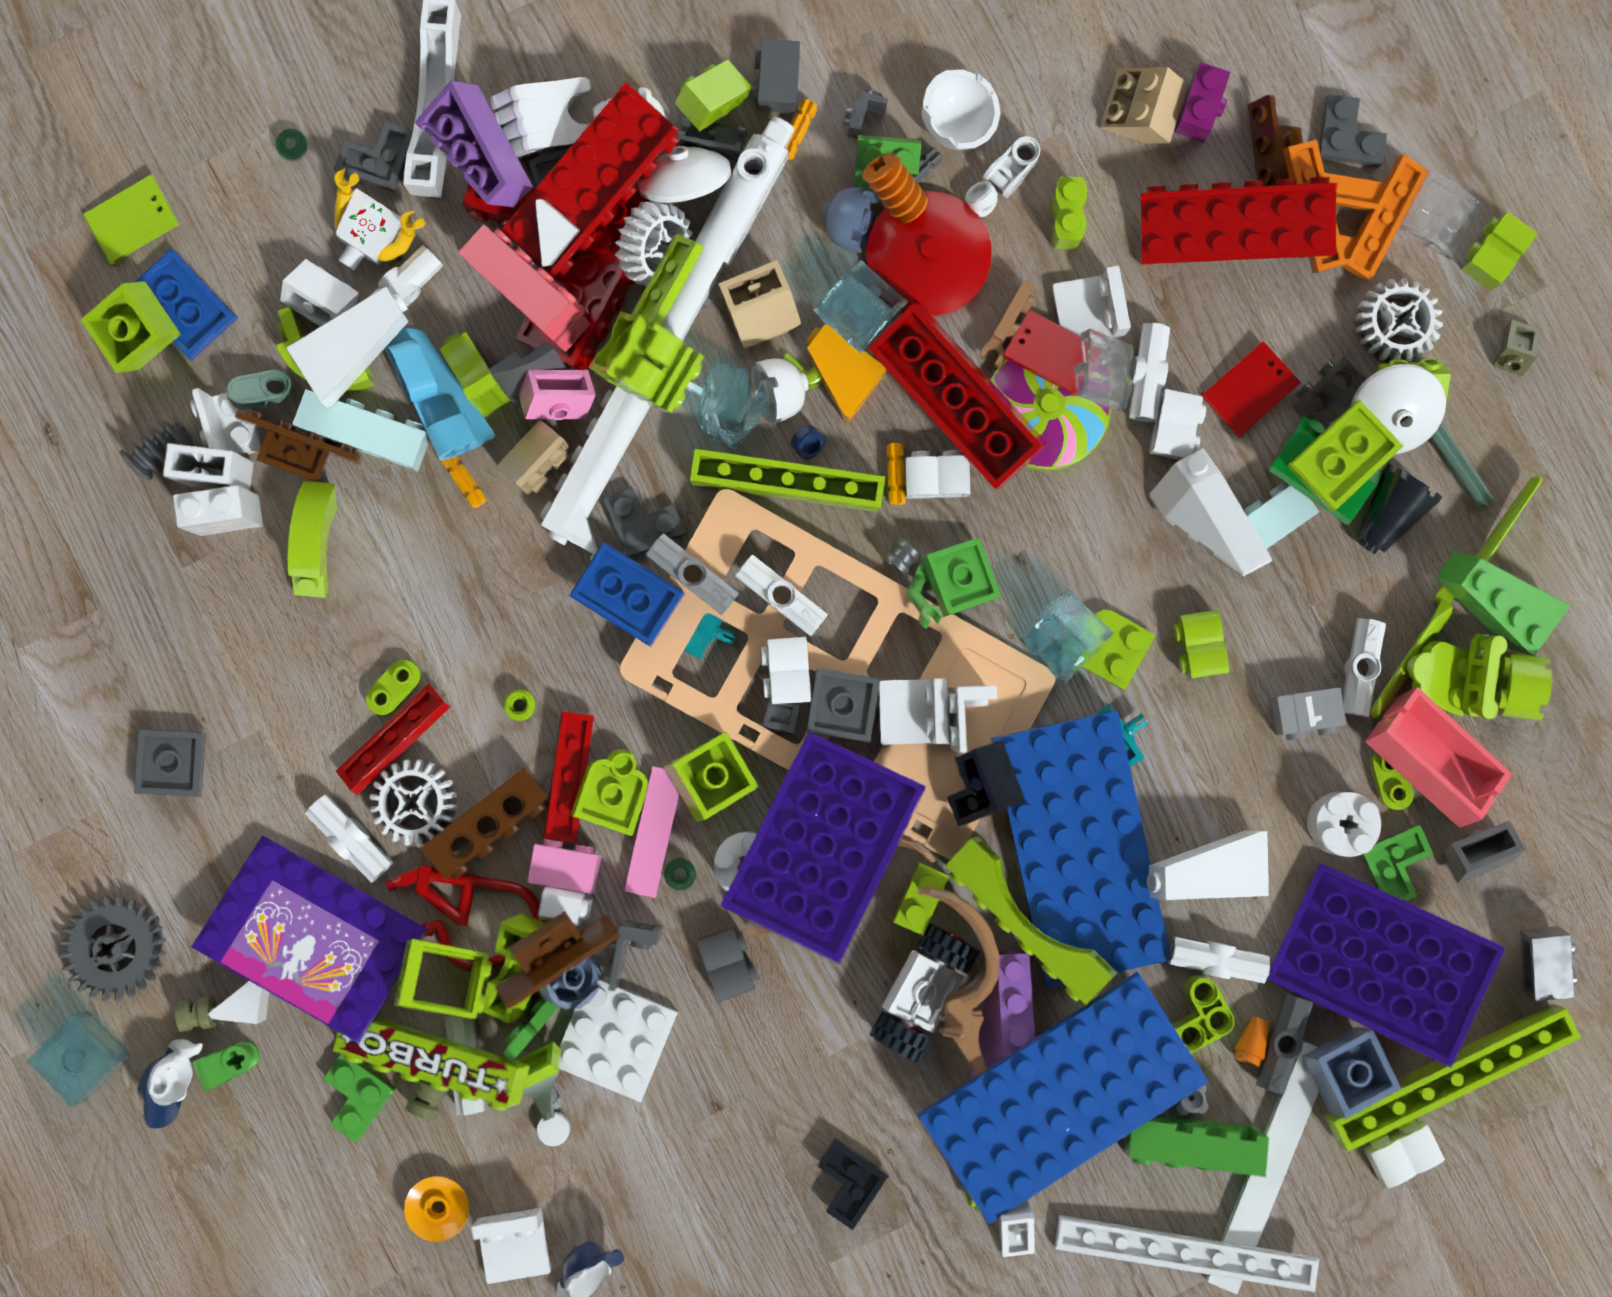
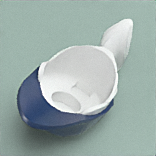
M175 1039L168 1045L165 1055L154 1060L143 1071L138 1083L137 1092L141 1099L144 1100V1120L149 1128L159 1129L166 1127L177 1117L182 1100L186 1097L187 1087L193 1076L189 1058L200 1053L202 1043L193 1044L184 1039Z
M590 1241L575 1246L564 1260L562 1278L556 1289L557 1297H589L598 1288L601 1280L611 1274V1268L622 1264L624 1255L621 1250L614 1249L606 1252L599 1244Z

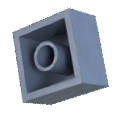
M1355 1027L1302 1056L1331 1115L1347 1119L1401 1089L1372 1029Z

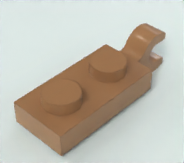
M1023 280L990 341L982 348L980 353L982 360L987 352L993 351L998 356L994 366L999 367L1004 360L1003 354L1005 353L1002 344L1005 339L1011 342L1020 326L1015 322L1020 312L1027 314L1035 300V297L1031 296L1034 285Z

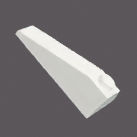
M1204 448L1176 462L1149 494L1150 499L1167 522L1173 526L1177 525L1187 532L1189 538L1196 543L1198 541L1212 550L1217 558L1242 576L1272 561V557L1220 470Z

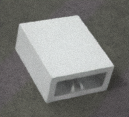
M168 444L163 476L188 487L217 489L238 485L250 491L254 462L233 451Z
M236 485L173 495L177 527L199 536L263 526L259 495L241 486Z

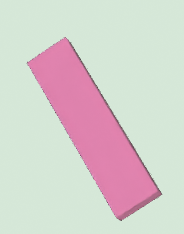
M652 766L624 890L625 892L652 898L657 896L679 799V792L664 768Z

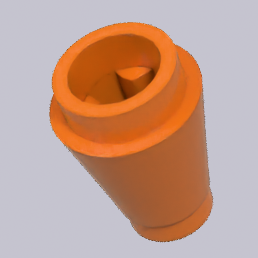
M1255 1016L1251 1017L1250 1022H1248L1234 1047V1050H1236L1235 1059L1259 1067L1261 1060H1265L1270 1022Z

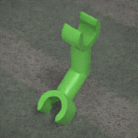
M920 562L907 590V596L920 613L919 623L927 629L931 621L928 616L932 617L939 624L942 612L938 607L929 605L921 594L928 575L923 562Z

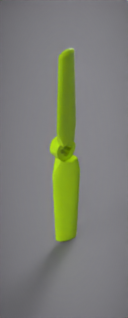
M1533 476L1527 481L1475 557L1489 562L1542 483L1543 478L1541 476ZM1444 585L1433 600L1434 603L1438 604V607L1430 621L1371 707L1370 715L1373 719L1377 720L1383 715L1409 678L1407 665L1410 658L1421 653L1427 643L1435 641L1441 631L1455 616L1456 613L1453 611L1451 603L1456 597Z

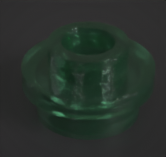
M287 129L278 135L276 150L282 158L288 161H296L306 154L308 141L299 130ZM289 140H296V145L293 148L286 147Z
M677 858L666 866L664 878L672 889L685 890L694 883L696 869L689 860ZM683 868L686 871V878L683 880L676 879L674 875L675 870Z

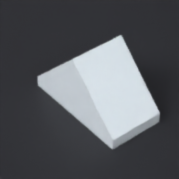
M541 199L536 200L542 266H551L581 230L546 200Z
M248 981L208 1013L211 1019L259 1024L266 1020L269 992Z
M1024 1202L1005 1215H1000V1218H998L1003 1257L1035 1253L1034 1215L1029 1203Z

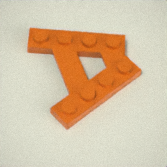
M1317 139L1284 148L1283 153L1289 178L1297 179V185L1310 184V178L1330 177V183H1337L1336 206L1369 211L1356 237L1339 235L1336 222V256L1309 257L1312 273L1342 266L1363 281H1371L1429 170L1404 154L1397 157L1385 182L1325 173Z

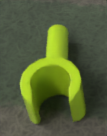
M790 353L785 354L783 358L795 365L800 373L803 372L806 375L808 389H813L822 384L821 375L816 367L806 371Z

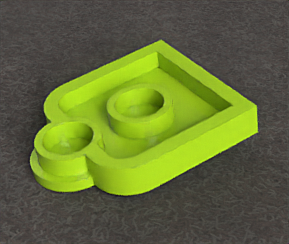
M1111 610L1099 611L1092 617H1077L1069 626V637L1076 645L1074 648L1076 663L1122 691L1126 690L1156 636Z
M1431 641L1427 643L1421 653L1410 658L1407 665L1408 675L1413 679L1412 689L1416 687L1421 689L1446 713L1463 717L1462 702L1469 652L1446 642Z
M617 749L612 751L606 759L592 761L586 768L570 816L632 836L648 788L646 776L636 770L637 763L634 755L627 750Z

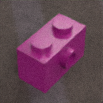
M1200 62L1193 74L1174 133L1201 142L1206 140L1212 131L1216 116L1221 118L1227 99L1222 97L1231 73L1230 71Z

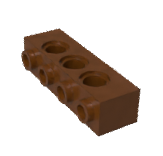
M522 768L420 849L444 879L447 880L452 876L456 880L470 869L467 865L468 862L476 856L481 860L496 848L493 843L501 836H504L507 840L519 831L521 826L518 823L529 816L531 819H534L547 808L544 803L548 800V797L525 768ZM511 797H516L522 802L520 812L515 815H509L504 811V803ZM485 817L493 818L496 822V829L490 835H482L478 830L479 822ZM465 837L470 842V850L465 855H456L452 848L453 843L457 838Z

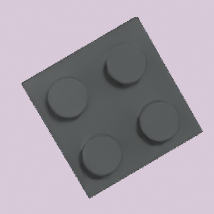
M816 668L806 732L870 742L880 679Z
M139 729L134 793L202 797L206 733Z

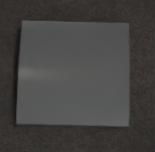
M547 341L522 359L515 351L489 370L512 404L518 407L521 406L518 393L527 370H567L554 347Z

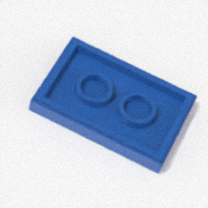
M172 248L135 281H145L181 334L173 343L191 361L238 319Z
M603 542L569 596L649 647H652L685 595V592Z

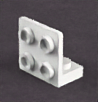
M1119 266L1107 267L1100 276L1056 283L1052 286L1059 326L1090 342L1125 336L1130 330L1131 325Z
M199 388L192 390L194 399L190 401L191 408L195 417L201 420L203 430L200 431V438L205 448L233 451L241 456L260 451L262 441L258 427L235 418L236 411L245 413L246 410H239L230 405L227 399V392L212 397Z
M947 678L880 681L879 713L881 744H949Z
M997 686L948 687L947 699L950 725L948 726L949 744L946 745H951V751L958 753L967 752L965 706H988V699H997Z
M541 1207L477 1218L472 1225L473 1240L480 1239L485 1277L488 1284L550 1273L551 1266Z

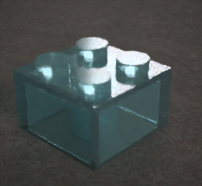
M88 1010L74 1014L27 1062L71 1107L85 1102L132 1055Z

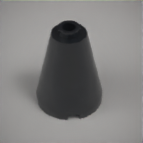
M1387 463L1382 471L1357 535L1362 539L1359 545L1373 554H1376L1378 550L1385 553L1442 499V496L1437 492L1434 497L1430 496L1429 486L1400 468L1393 473L1392 470L1394 468L1390 463Z

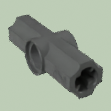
M1284 993L1274 1028L1268 1034V1047L1256 1081L1257 1086L1278 1094H1285L1295 1059L1302 1052V1037L1312 1009V1001ZM1283 1036H1289L1291 1039L1290 1047L1285 1051H1280L1278 1048L1279 1040Z

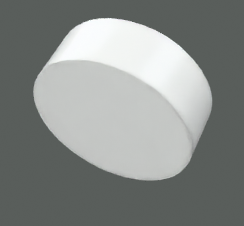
M554 1112V1118L548 1121H543V1118L540 1120L537 1134L544 1144L558 1146L568 1138L571 1129L570 1122L562 1113Z

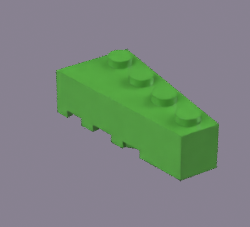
M1456 551L1452 553L1436 575V578L1493 635L1502 636L1506 639L1508 649L1526 655L1535 656L1571 606L1481 558Z
M1156 1116L1125 1136L1124 1153L1129 1158H1132L1133 1163L1141 1165H1151L1152 1161L1164 1163L1165 1166L1173 1168L1190 1166L1204 1171L1218 1170L1266 1177L1269 1137L1255 1125Z

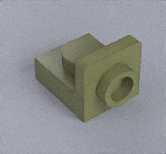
M1511 319L1506 326L1502 351L1495 359L1494 366L1520 376L1524 375L1537 358L1542 329Z

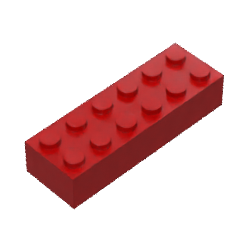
M913 303L868 347L995 490L1003 488L1049 445L922 304Z

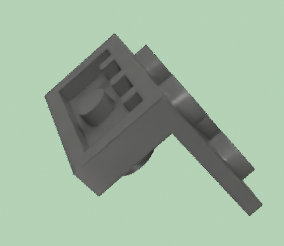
M624 920L619 927L616 926L620 937L610 943V949L615 950L614 959L611 958L610 962H607L604 981L609 982V991L615 992L621 983L628 941H631V947L650 949V946L657 945L661 939L663 926Z

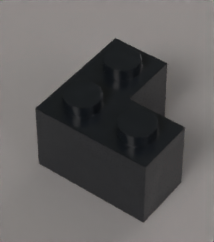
M1002 740L973 749L955 758L966 789L947 796L958 827L1026 801Z

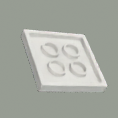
M598 978L596 985H599L597 994L590 1003L575 1009L559 1047L561 1049L559 1069L641 1102L678 1010L620 986L615 992L609 991V982Z

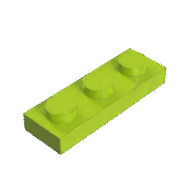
M676 233L631 315H640L646 320L661 326L704 247Z

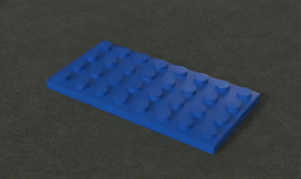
M1112 710L992 737V743L1003 741L1026 800L1006 810L1031 923L1044 934L1061 943L1077 948L1095 950L1116 972L1169 961L1171 955L1159 900L1150 898V891L1147 887V877L1151 862L1118 711ZM1041 966L1046 988L1064 985L1058 977L1056 979L1051 978Z
M1136 972L918 1113V1116L987 1222L991 1224L1000 1218V1215H1005L1209 1081L1141 975Z

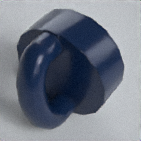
M813 425L801 428L791 439L792 448L804 459L815 457L822 451L825 445L822 433Z

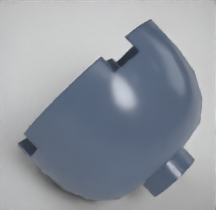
M848 187L839 191L833 197L831 203H825L822 211V221L826 222L827 234L830 240L837 246L857 253L862 252L859 245L866 246L874 222L875 212L870 211V202L876 203L877 201L875 191L862 187Z
M595 954L591 955L579 965L538 990L540 995L548 1003L563 1009H579L590 1003L599 989V985L596 984L598 974L601 975V966Z

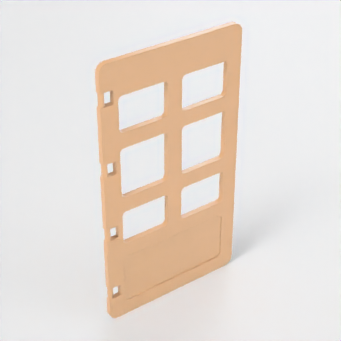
M723 489L716 494L685 549L691 556L701 561L705 567L724 580L749 533L757 530L794 552L795 557L783 579L790 582L799 592L802 591L813 569L816 566H821L875 596L878 600L877 606L846 660L841 661L807 642L808 668L814 672L818 668L869 677L867 669L896 616L899 613H905L919 621L920 613L907 596V588L730 489ZM689 566L684 570L683 577L689 583H696L701 579L702 572L696 566ZM670 576L667 582L685 592V595L652 647L635 638L620 665L622 677L720 733L727 731L731 739L789 770L808 732L805 733L799 744H793L737 712V705L762 662L761 647L767 646V640L797 638L798 636L784 628L783 624L786 617L769 604L763 613L757 614L733 601L724 614L720 615L693 592L683 587L674 577ZM778 587L773 595V600L778 604L788 603L790 600L789 590L785 587ZM926 599L929 605H934L940 609L939 606ZM707 613L734 626L748 636L745 647L718 695L714 698L683 683L672 674L675 665L702 617ZM953 614L946 617L942 616L939 624L932 617L928 616L931 620L928 627L939 632L941 640L919 679L947 678V693L948 687L997 686V699H988V706H965L967 752L991 744L992 737L1030 729L1055 684L1053 671ZM657 675L674 684L669 694L652 685ZM878 691V697H877V703H876V706H877L878 708H879V691ZM948 713V726H949V725H950V719H949V713ZM743 724L760 732L755 742L739 734ZM813 733V734H815V735H817V736H819V737H822V738H824V739H826V740H828L829 737H830V736H828V735H822V734ZM946 744L882 745L873 762L926 786V790L904 835L910 836L939 855L952 859L969 841L980 821L977 820L958 827L947 796L966 789L955 760L956 757L964 753L951 751V745ZM916 820L932 828L927 838L911 830Z

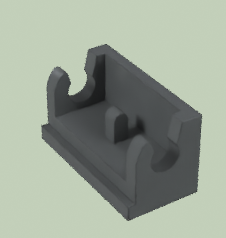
M683 115V127L678 135L680 139L678 143L679 146L698 147L715 151L729 160L738 161L739 156L743 153L747 130L745 127L739 126V128L713 123L699 131Z

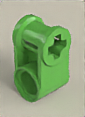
M243 1041L222 1051H215L191 1063L203 1091L206 1092L255 1067L259 1062L260 1052L254 1043ZM243 1054L245 1060L239 1062L237 1056Z

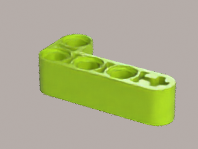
M1202 975L1191 976L1184 985L1185 996L1194 1012L1172 1023L1181 1039L1182 1033L1186 1028H1195V1038L1191 1042H1184L1191 1054L1232 1031L1235 1021L1218 986L1214 981ZM1200 983H1206L1208 986L1207 995L1202 999H1196L1194 995L1196 986ZM1218 1011L1222 1012L1224 1016L1222 1024L1218 1027H1212L1210 1024L1212 1014Z

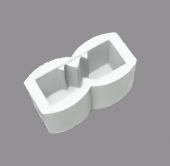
M1169 389L1161 392L1158 417L1151 437L1149 454L1182 460L1198 451L1200 436H1196L1197 425L1203 423L1206 414V405H1202L1203 396Z
M960 450L943 451V456L938 457L930 456L929 451L911 452V457L905 458L906 498L969 497L970 464L969 460L965 455H962Z
M806 637L767 640V646L761 647L762 666L768 665L769 678L763 679L764 697L771 698V704L810 702L811 693Z
M545 887L540 905L539 919L550 921L566 911L573 924L579 926L583 920L586 921L587 918H590L593 899L588 898V893Z
M1414 1119L1398 1127L1399 1130L1393 1135L1383 1134L1369 1141L1370 1145L1364 1151L1381 1185L1387 1189L1395 1187L1411 1179L1416 1174L1439 1165L1445 1160L1428 1124L1422 1121L1417 1122Z

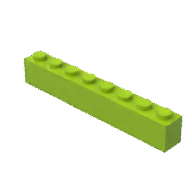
M1550 1004L1460 1048L1452 1068L1435 1060L1398 1078L1400 1090L1346 1119L1331 1115L1329 1112L1324 1117L1337 1144L1349 1152L1580 1039L1581 1036L1567 1008Z

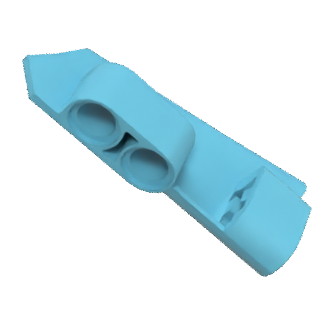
M403 327L384 349L406 398L415 405L439 460L451 459L494 439L495 433L484 417L468 401L462 391L461 384L426 333L422 330Z

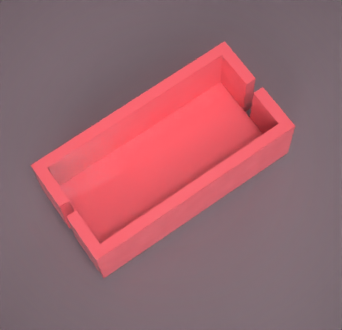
M483 224L458 252L475 270L565 352L591 325L583 316L587 310L566 289L560 287L541 267L539 268L524 251L517 248L498 228L492 232Z
M1418 687L1396 697L1383 715V720L1378 722L1365 742L1456 826L1461 828L1482 820L1496 798L1494 796L1501 792L1512 773Z

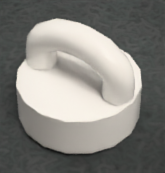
M981 181L967 191L965 201L980 217H984L995 208L998 193L991 182Z

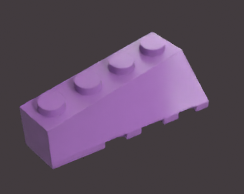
M450 80L418 117L415 124L420 129L427 131L430 135L429 139L436 147L443 149L448 155L447 160L453 167H458L465 174L464 179L486 204L515 207L533 188L530 180L479 86Z
M1024 950L998 951L1000 956L998 980L992 992L985 998L984 1009L982 1010L983 1022L978 1037L979 1046L985 1061V1070L1035 1038L1029 954ZM973 1069V1071H972V1073H971V1078H970V1079H972V1078H974L975 1076H977V1074H976V1072H975L974 1069Z

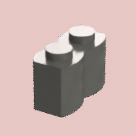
M733 926L697 939V944L718 1003L755 990L754 981L759 980L753 961L747 963L743 951L748 950L742 931L736 933Z

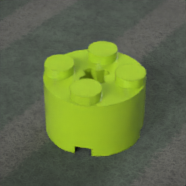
M1508 652L1500 660L1499 679L1494 698L1498 705L1497 714L1499 716L1535 721L1543 719L1545 714L1539 713L1541 705L1548 706L1552 688V669H1545V664L1551 663L1548 657Z

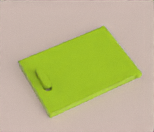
M152 174L90 211L83 213V217L110 265H114L115 262L180 225Z

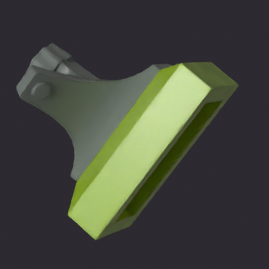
M554 1042L515 1060L530 1065L522 1095L530 1096L536 1102L543 1121L554 1118V1110L561 1107L563 1103L562 1098L552 1085L558 1076L561 1049Z

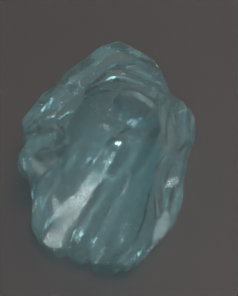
M720 361L710 369L705 377L698 409V422L702 430L714 441L736 449L748 437L751 430L757 426L765 411L768 395L761 388L754 398L749 387L750 376L748 370L740 365L736 366L733 363L729 364L728 362Z

